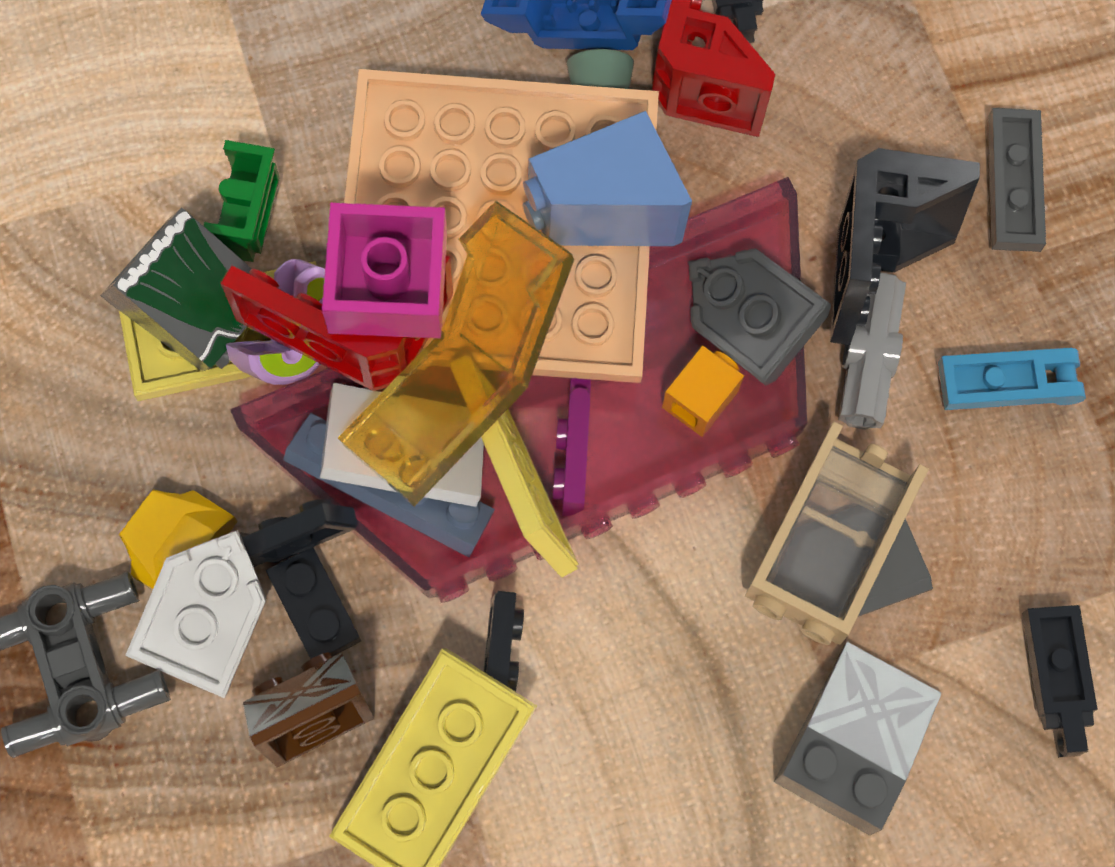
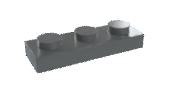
M992 108L988 116L992 250L1041 252L1046 245L1041 110Z

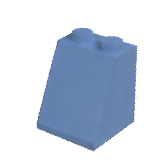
M646 111L529 158L528 180L523 181V187L528 201L523 203L525 216L534 232L542 231L548 245L675 246L683 241L692 200Z

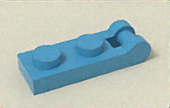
M1075 348L942 356L938 361L944 410L1055 403L1057 405L1080 403L1086 399L1084 383L1079 382L1077 379L1076 368L1080 366L1078 350ZM1045 370L1055 372L1057 382L1047 383Z

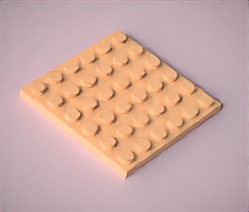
M359 69L344 203L445 208L447 226L446 255L450 256L453 297L442 314L441 338H428L413 364L414 367L451 369V365L467 357L482 372L641 383L650 246L548 245L542 231L534 232L525 216L523 203L528 201L523 187V181L528 180L529 158L641 112H647L655 130H657L659 91Z

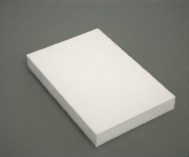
M333 383L329 398L320 478L476 507L481 498L484 443L469 409Z

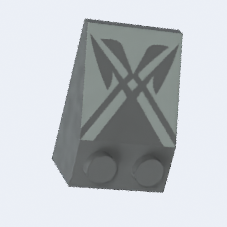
M846 642L774 783L869 836L881 831L908 778L942 693Z

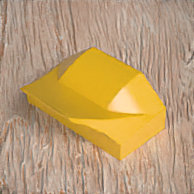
M153 489L119 534L131 559V576L153 591L167 557L230 533L238 522L237 519L194 490L178 494Z

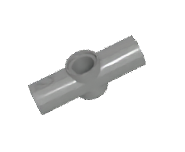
M880 274L876 295L867 294V296H870V307L865 327L857 326L851 345H845L842 367L846 369L838 420L846 423L849 427L864 430L869 428L881 429L884 424L890 382L897 371L903 343V335L898 332L906 282L899 280L896 275Z

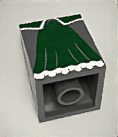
M181 207L159 228L100 296L200 371L209 370L214 365L222 369L230 362L226 344L236 342L235 340L247 326L236 321L221 282L232 265L247 273L252 268Z

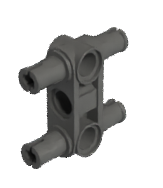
M128 571L86 587L81 583H71L62 587L56 585L43 586L34 591L28 599L23 600L22 604L17 607L18 611L0 617V651L29 641L33 646L50 703L47 706L46 712L1 727L2 739L10 757L15 758L58 742L61 746L65 744L70 746L81 741H99L108 736L112 730L121 727V724L126 722V716L171 700L168 686L160 670L118 686H114L109 680L92 623H95L96 616L139 602V595L134 580ZM58 603H66L67 613L64 619L56 625H47L46 616L50 608ZM96 701L98 713L95 720L87 726L78 727L76 723L77 710L86 702Z

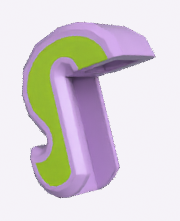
M291 259L284 262L274 272V280L279 284L278 289L294 297H297L298 293H304L323 304L324 268L300 259ZM273 339L271 341L255 340L226 344L229 360L240 371L273 385H288L308 378L321 365Z

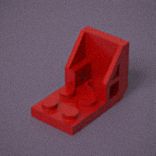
M672 0L658 46L652 91H659L658 105L666 116L759 137L776 74L728 17L700 11L702 2L705 0ZM695 37H699L704 40L706 45L703 48L693 46L690 41H694Z
M446 255L443 312L453 297L451 259L448 255ZM232 265L221 282L236 321L373 391L403 383L428 338L329 334L321 302L304 293H298L297 297H294L278 289L279 284L272 277L257 269H251L247 273Z

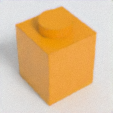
M702 345L665 391L662 408L703 437L739 392L744 375L739 372L738 365L729 356L719 351L713 353Z

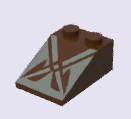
M330 652L320 654L301 666L302 673L286 681H283L282 677L267 680L252 690L254 697L243 702L249 736L254 747L277 768L374 719L343 653L332 657Z

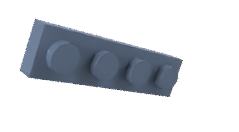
M312 413L309 414L286 448L284 461L470 558L495 511L494 508L480 501L474 507L320 478L327 421Z

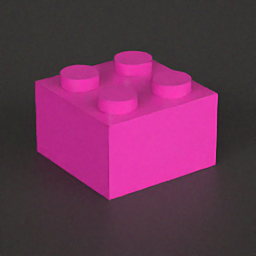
M330 203L322 312L329 334L441 338L447 245L445 208Z

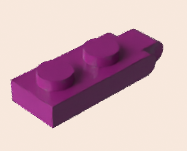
M571 378L568 419L558 418L556 449L566 450L565 468H555L553 499L563 500L562 516L583 517L591 379Z

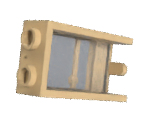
M834 421L745 594V597L754 601L753 607L758 612L775 620H782L784 616L802 625L801 632L805 636L824 645H830L831 641L840 645L850 634L929 468L919 464L912 475H909L884 462L888 452L881 446L869 444L865 452L837 439L843 425Z

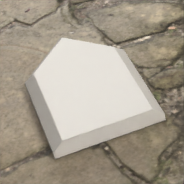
M238 530L165 559L125 656L222 698L226 697L267 600Z

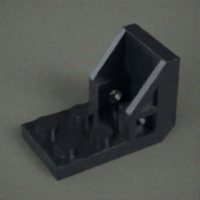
M878 148L857 160L838 225L831 343L851 345L856 327H865L870 307V296H867V294L876 295L881 271L895 273L955 244L980 178V163Z

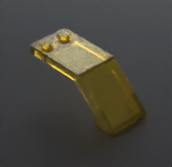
M495 201L458 239L466 251L467 257L441 332V338H434L338 437V440L347 450L414 507L528 388L575 260L572 253L498 201Z

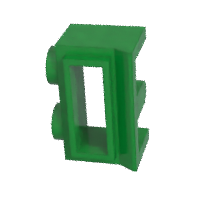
M225 140L223 150L225 156L228 157L232 171L230 178L222 180L218 187L221 198L224 201L218 224L204 222L203 226L241 260L253 262L255 253H262L280 180L276 163L272 162L275 148Z

